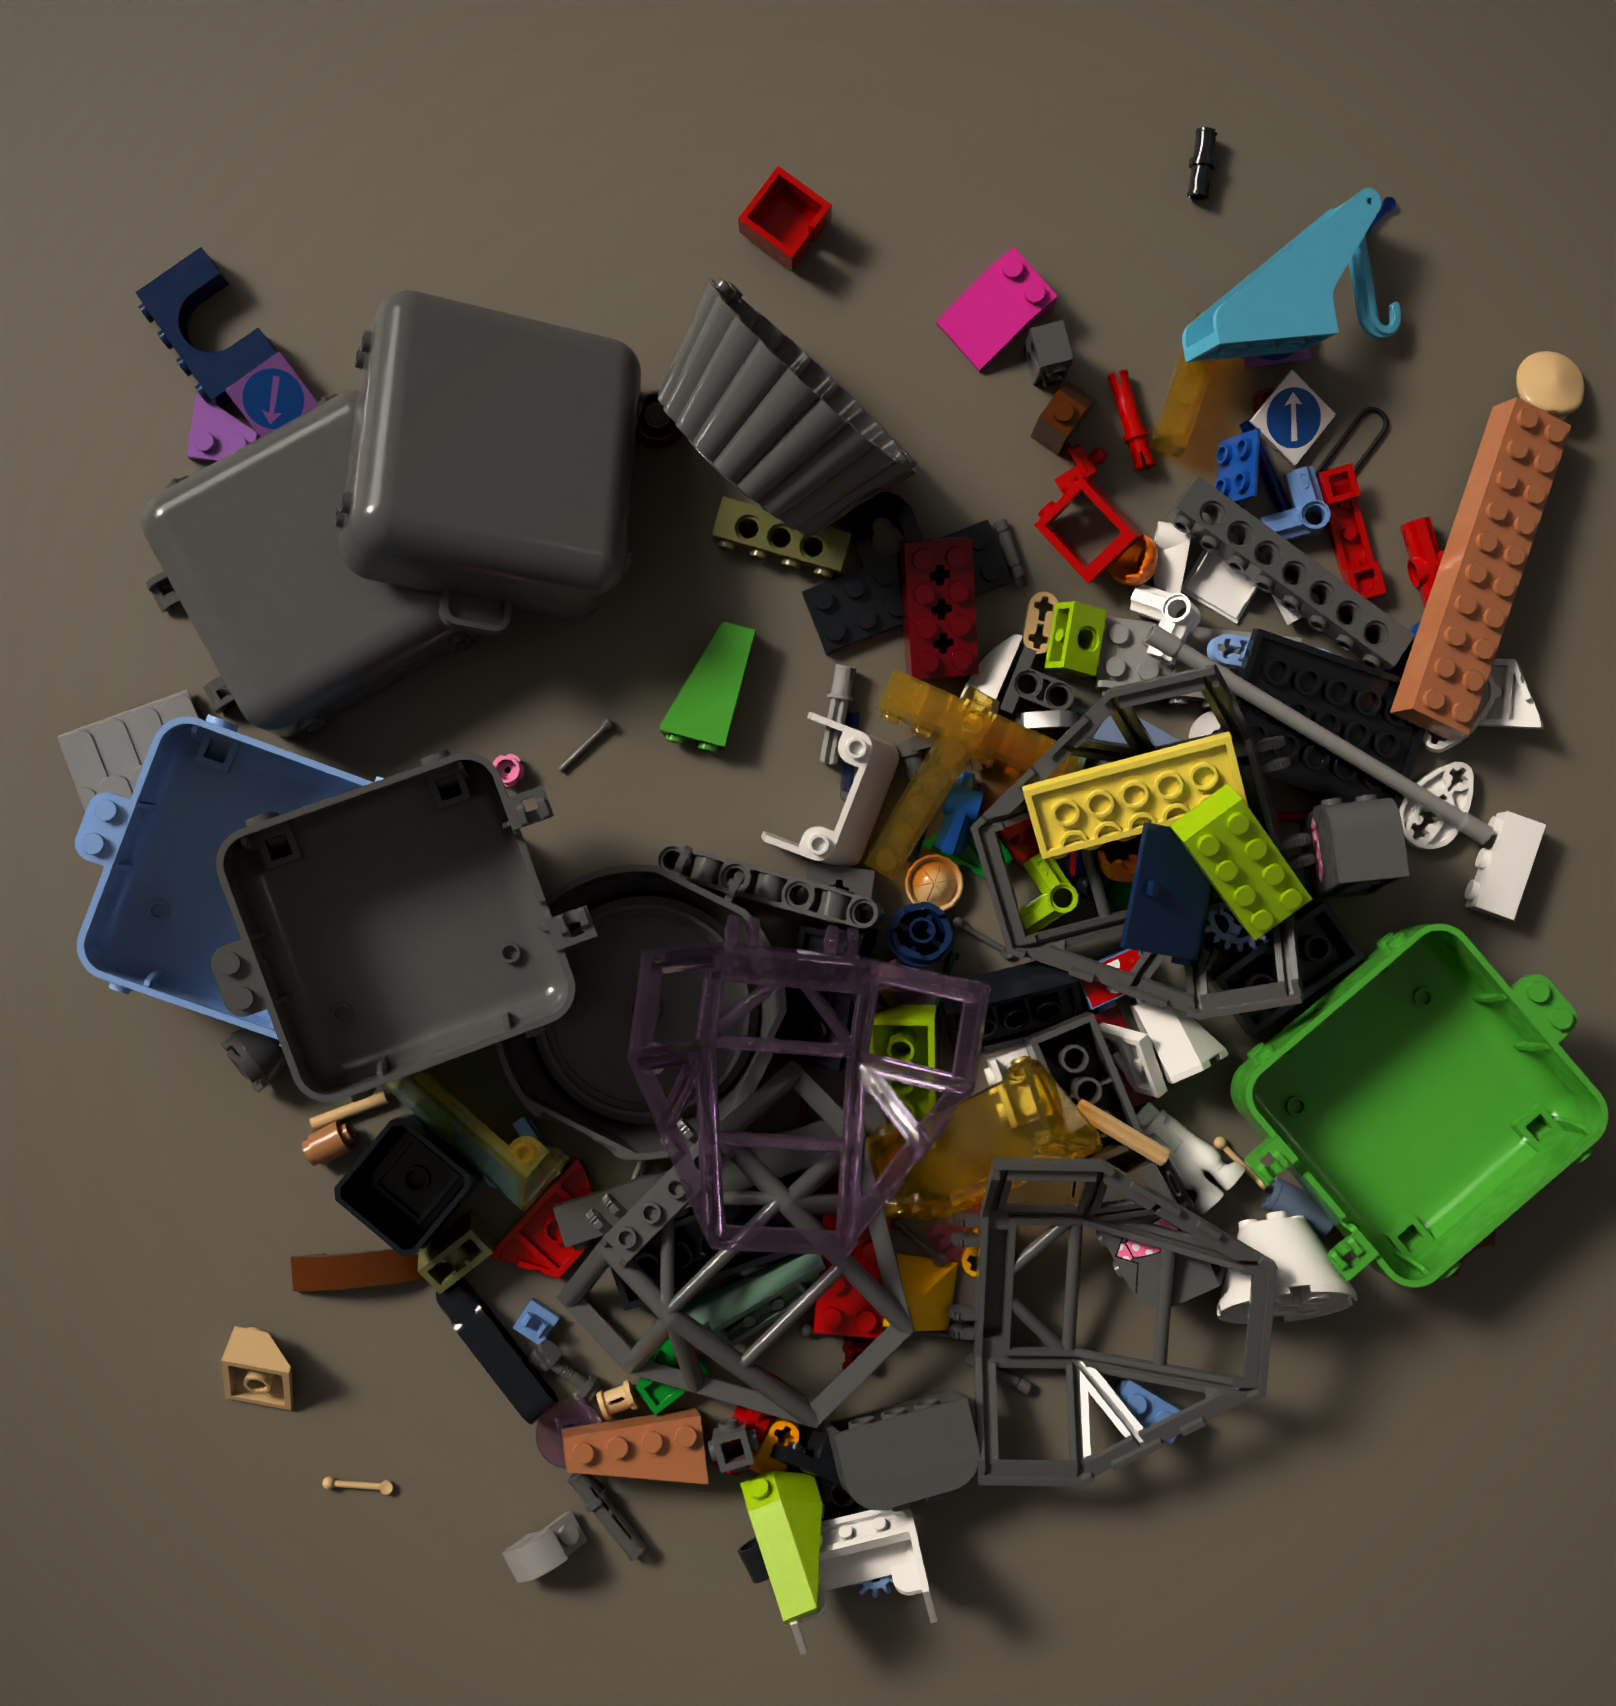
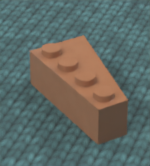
M696 1407L658 1413L657 1415H645L561 1429L567 1473L709 1485L701 1416Z

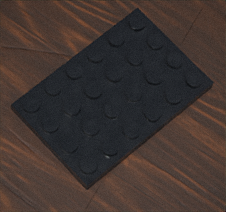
M1253 628L1238 672L1239 677L1408 779L1410 778L1426 729L1390 713L1402 677L1259 628ZM1232 693L1257 742L1265 738L1284 736L1285 746L1276 750L1260 752L1262 762L1279 756H1287L1290 758L1291 765L1284 769L1265 773L1266 777L1330 798H1342L1343 802L1356 801L1355 797L1376 794L1377 799L1392 798L1397 804L1398 809L1400 808L1403 795Z

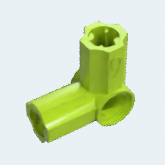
M1038 853L1022 864L1042 893L1020 908L1027 935L1040 931L1067 912L1072 911L1078 903L1077 890L1070 884L1056 861L1051 858L1042 859L1041 853ZM1058 889H1066L1071 894V903L1065 908L1058 907L1053 901V895Z

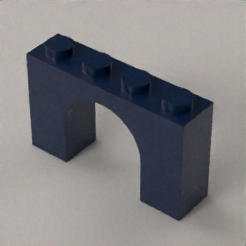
M200 247L135 293L142 301V304L138 306L140 311L150 323L156 321L161 328L157 333L159 338L169 350L174 347L180 355L176 361L188 377L193 374L199 382L195 388L206 403L213 401L218 407L223 408L233 401L225 389L278 352L259 328H256L223 351L203 352L192 346L188 334L191 315L201 303L229 285L211 257Z

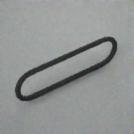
M1377 407L1363 409L1315 471L1316 477H1318V473L1324 469L1360 419L1368 412H1376L1383 419V428L1354 466L1356 473L1388 429L1389 420L1384 411Z

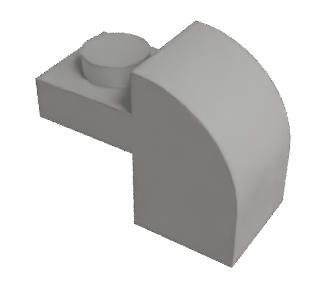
M568 1511L542 1530L526 1534L503 1551L502 1555L518 1583L527 1582L550 1572L567 1561V1556L588 1540L572 1511Z

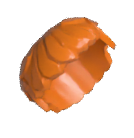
M1143 534L1109 568L1108 571L1112 578L1128 586H1139L1146 583L1157 570V544L1149 536Z

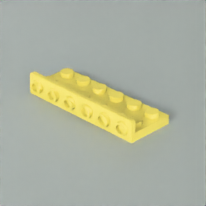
M1229 731L1022 786L1042 859H1060L1073 851L1081 849L1095 850L1104 843L1115 840L1121 842L1132 840L1138 834H1142L1144 822L1170 827L1171 824L1225 784H1228L1248 806Z

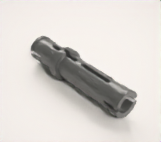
M573 1473L568 1478L567 1482L572 1485L586 1503L584 1505L585 1509L595 1514L608 1533L626 1553L628 1559L633 1561L638 1558L648 1546L608 1498L609 1492L605 1488L601 1489L590 1474Z

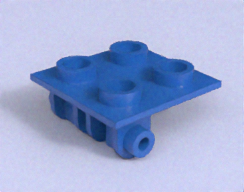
M1259 428L1219 441L1216 451L1217 476L1214 487L1242 508L1245 507V502L1249 501V498L1257 496Z

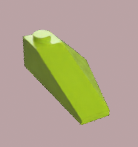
M903 1004L867 1016V1052L877 1072L880 1087L885 1093L890 1107L889 1111L901 1142L905 1145H936L937 1005Z
M772 1470L740 1483L748 1514L783 1622L786 1625L818 1612L821 1577L819 1558L823 1541L821 1522L822 1518H824V1504L816 1478L808 1474Z

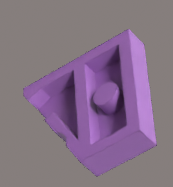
M200 394L195 395L186 456L190 460L215 463L260 438L256 431L213 402L206 403Z

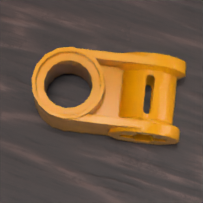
M773 1416L759 1442L760 1449L755 1450V1464L750 1465L748 1469L760 1475L772 1470L785 1472L788 1465L770 1458V1454L774 1444L787 1446L789 1441L798 1443L800 1437L799 1423ZM785 1426L790 1428V1433L785 1432L783 1436L778 1434V1430H783Z

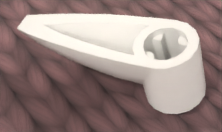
M1161 521L1157 523L1154 542L1158 546L1157 570L1153 575L1154 586L1156 589L1171 594L1181 593L1191 534L1179 531L1174 527L1173 523Z
M1012 635L986 655L978 665L979 675H971L955 710L987 722L1022 640V635Z

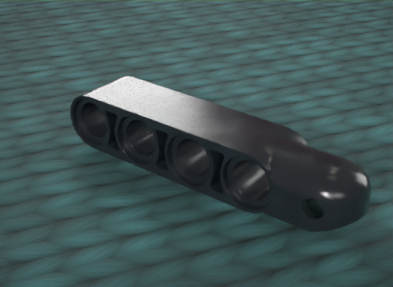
M460 1278L441 1294L436 1291V1301L450 1319L457 1334L528 1424L532 1425L546 1412H549L559 1404L558 1397L537 1368L529 1363L527 1355L466 1279Z

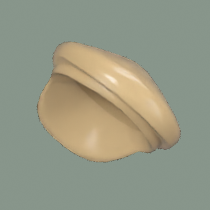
M1549 351L1536 352L1526 357L1518 367L1516 386L1520 399L1562 421L1566 419L1568 414L1575 412L1581 406L1584 398V379L1578 366L1565 355Z

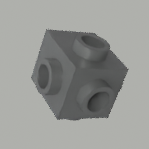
M731 1418L718 1423V1428L713 1430L712 1440L708 1441L711 1459L713 1462L718 1461L721 1473L727 1471L736 1473L746 1470L750 1465L755 1464V1450L760 1449V1443L756 1429L750 1430L747 1420L738 1422V1418ZM741 1439V1444L738 1446H732L729 1441Z

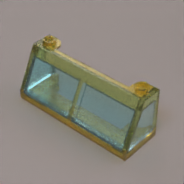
M434 1066L383 1084L522 1211H526L570 1159L558 1147L554 1146L551 1148L545 1146L531 1136L518 1137L510 1145L505 1143L428 1074Z

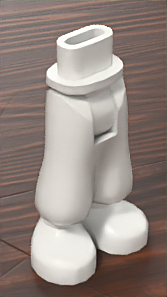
M1147 1102L1136 1113L1144 1135L1170 1150L1169 1158L1187 1190H1194L1197 1193L1194 1204L1201 1215L1212 1208L1224 1195L1217 1186L1204 1176V1172H1209L1226 1191L1244 1173V1166L1239 1162L1223 1163L1217 1149L1193 1134L1179 1121L1166 1113L1164 1109L1159 1111L1151 1102Z

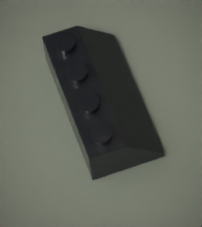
M1039 961L938 985L941 1006L955 1059L1024 1042V1037L1083 1013L1079 979L1070 976L1068 971Z

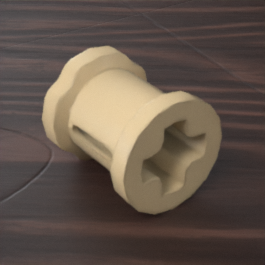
M629 1379L625 1380L623 1385L605 1392L600 1389L596 1392L599 1408L605 1420L611 1419L613 1414L629 1408L636 1410L639 1408L635 1390ZM623 1397V1399H621V1400H618V1401H615V1402H611V1401H613V1400H616V1399H618V1398Z

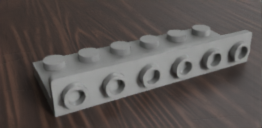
M1106 617V629L1100 649V664L1097 668L1094 691H1102V696L1113 687L1192 669L1179 660H1176L1175 665H1168L1146 654L1149 644L1144 642L1145 635L1153 624L1159 625L1160 622ZM1196 627L1189 632L1185 644L1208 657L1207 646L1213 638L1222 634L1251 637L1252 633ZM1283 636L1302 643V638ZM1225 642L1218 646V651L1223 652V658L1231 653L1238 654L1240 648L1237 650L1226 649ZM1224 667L1236 675H1238V672L1240 670ZM1201 691L1166 698L1169 699L1168 704L1188 706L1189 701L1202 702V708L1211 709Z

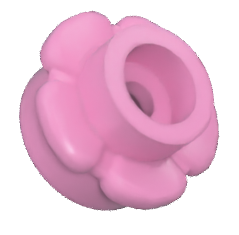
M508 754L507 756L500 755L493 762V765L503 779L505 787L516 785L517 781L524 776V766L520 764L521 760L513 754ZM506 767L511 768L510 773L505 772Z

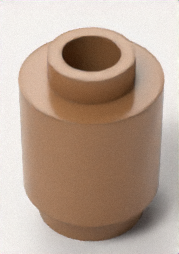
M337 1120L308 1135V1140L302 1142V1149L306 1158L313 1166L318 1164L325 1165L352 1151L353 1142L356 1141V1137L349 1124H342Z

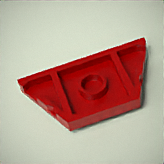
M579 1158L573 1162L493 1249V1253L489 1256L491 1259L506 1261L524 1269L537 1270L545 1275L560 1278L586 1250V1248L574 1251L573 1246L565 1248L553 1210L555 1204L593 1192L584 1165Z

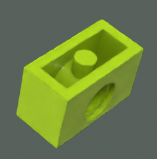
M1077 601L1055 603L1044 669L1074 677L1096 676L1097 668L1100 664L1102 638L1106 629L1107 610Z

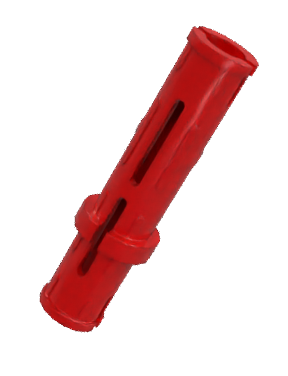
M1124 369L1119 370L1121 385L1118 383L1115 372L1109 374L1107 379L1110 383L1125 432L1123 436L1124 444H1128L1134 463V470L1139 472L1144 471L1141 460L1142 456L1145 459L1147 469L1154 467L1156 463L1147 440L1150 435L1148 429L1143 427L1128 376V370Z

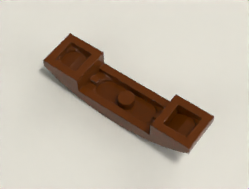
M393 1248L331 1255L323 1253L290 1257L293 1291L363 1288L424 1279L417 1271L418 1253L412 1256H401Z

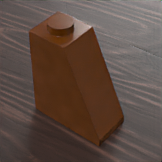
M1070 382L1066 383L1058 389L1043 410L1030 437L1058 456L1096 400Z

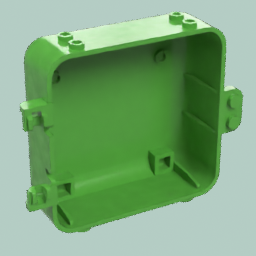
M1439 923L1411 925L1402 928L1395 934L1390 932L1376 943L1379 948L1266 1044L1261 1042L1247 1053L1249 1058L1238 1067L1231 1081L1230 1093L1235 1108L1263 1140L1245 1157L1244 1162L1253 1170L1265 1186H1269L1275 1180L1274 1178L1284 1170H1288L1345 1237L1325 1257L1347 1282L1367 1265L1383 1276L1406 1287H1423L1437 1279L1443 1280L1449 1277L1460 1267V1259L1564 1169L1569 1165L1575 1166L1588 1158L1593 1152L1591 1146L1601 1138L1608 1124V1107L1604 1097L1558 1044L1577 1025V1013L1572 1005L1547 977L1540 974L1525 975L1510 987L1462 931L1454 926ZM1270 1153L1275 1160L1265 1167L1260 1160ZM1352 1251L1356 1257L1347 1264L1342 1258L1346 1253Z

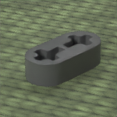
M1069 710L1018 713L1015 715V733L1023 736L1065 734L1078 721V713Z

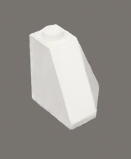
M1135 998L1136 1003L1129 1005L1140 1032L1148 1034L1153 1043V1050L1159 1067L1163 1072L1164 1081L1172 1084L1209 1068L1211 1066L1209 1059L1216 1057L1218 1061L1229 1055L1227 1049L1192 1017L1186 1016V1012L1169 1006L1163 1008Z

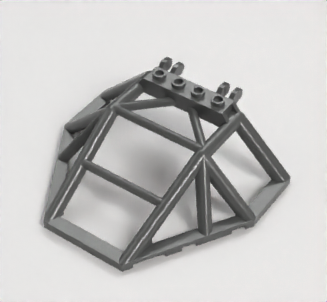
M1216 664L1110 688L970 827L1008 954L1021 959L1027 957L1068 971L1070 976L1091 983L1094 980L1114 987V991L1166 1008V1006L1186 1012V1016L1197 1020L1303 1002L1304 995L1295 912L1272 928L1278 982L1209 993L1203 939L1200 960H1192L1191 967L1184 966L1187 990L1184 992L1150 980L1166 955L1144 952L1132 970L1127 972L1065 950L1067 946L1121 933L1124 930L1127 910L1112 913L1095 850L1081 849L1080 851L1099 917L1027 935L997 831L1004 830L1006 827L1030 818L1022 786L1045 780L1068 756L1114 762L1223 733L1218 732L1156 746L1132 708L1135 705L1201 691L1223 732H1230L1249 809L1291 869L1315 863L1314 853H1302L1287 858L1285 849L1307 845L1311 842L1309 833H1299L1282 838L1265 775L1267 772L1290 766V758L1279 756L1262 762L1260 752L1276 750L1285 746L1284 736H1274L1257 742ZM1111 715L1127 744L1088 737ZM1213 887L1209 911L1228 908Z
M793 1059L703 1137L686 1120L681 1118L676 1123V1127L683 1136L695 1144L688 1152L668 1134H665L660 1139L664 1147L679 1161L629 1211L615 1197L607 1193L601 1200L605 1207L620 1219L614 1226L600 1212L591 1209L586 1214L588 1220L604 1236L556 1298L625 1373L817 1428L915 1328L908 1308L898 1267L897 1254L891 1238L876 1168L873 1164L867 1132L796 1059ZM791 1089H794L842 1139L787 1188L738 1136ZM853 1157L861 1194L815 1193ZM732 1161L760 1191L703 1189ZM687 1205L763 1206L674 1295L675 1218ZM780 1211L832 1266L742 1354L681 1309ZM814 1215H866L882 1284ZM661 1233L659 1287L634 1259ZM609 1266L658 1317L633 1348L585 1297ZM843 1276L890 1325L810 1403L804 1396H800L755 1362ZM668 1339L671 1342L680 1368L650 1360ZM694 1346L753 1389L703 1375Z
M993 1157L979 1214L972 1211H957L952 1214V1223L955 1226L978 1228V1234L972 1231H956L951 1234V1242L954 1246L978 1247L975 1307L969 1304H953L948 1307V1316L951 1319L974 1321V1326L968 1323H952L947 1326V1335L950 1338L974 1340L976 1436L980 1449L977 1468L978 1485L1084 1487L1094 1482L1095 1476L1111 1468L1113 1471H1116L1164 1447L1163 1442L1181 1433L1183 1436H1186L1206 1426V1421L1248 1400L1251 1404L1266 1396L1278 1269L1275 1261L1105 1160ZM1013 1181L1084 1182L1077 1204L1007 1203ZM1108 1186L1129 1198L1103 1202ZM1156 1214L1185 1232L1133 1217ZM1016 1225H1052L1015 1256ZM1083 1226L1161 1248L1153 1361L1075 1348ZM1069 1230L1061 1341L1013 1294V1279L1020 1270ZM1175 1253L1241 1271L1245 1275H1252L1243 1377L1167 1364ZM1012 1312L1048 1347H1010ZM996 1368H1055L1066 1370L1070 1460L999 1459ZM1102 1374L1204 1392L1206 1398L1144 1429ZM1088 1392L1125 1437L1124 1440L1092 1456Z

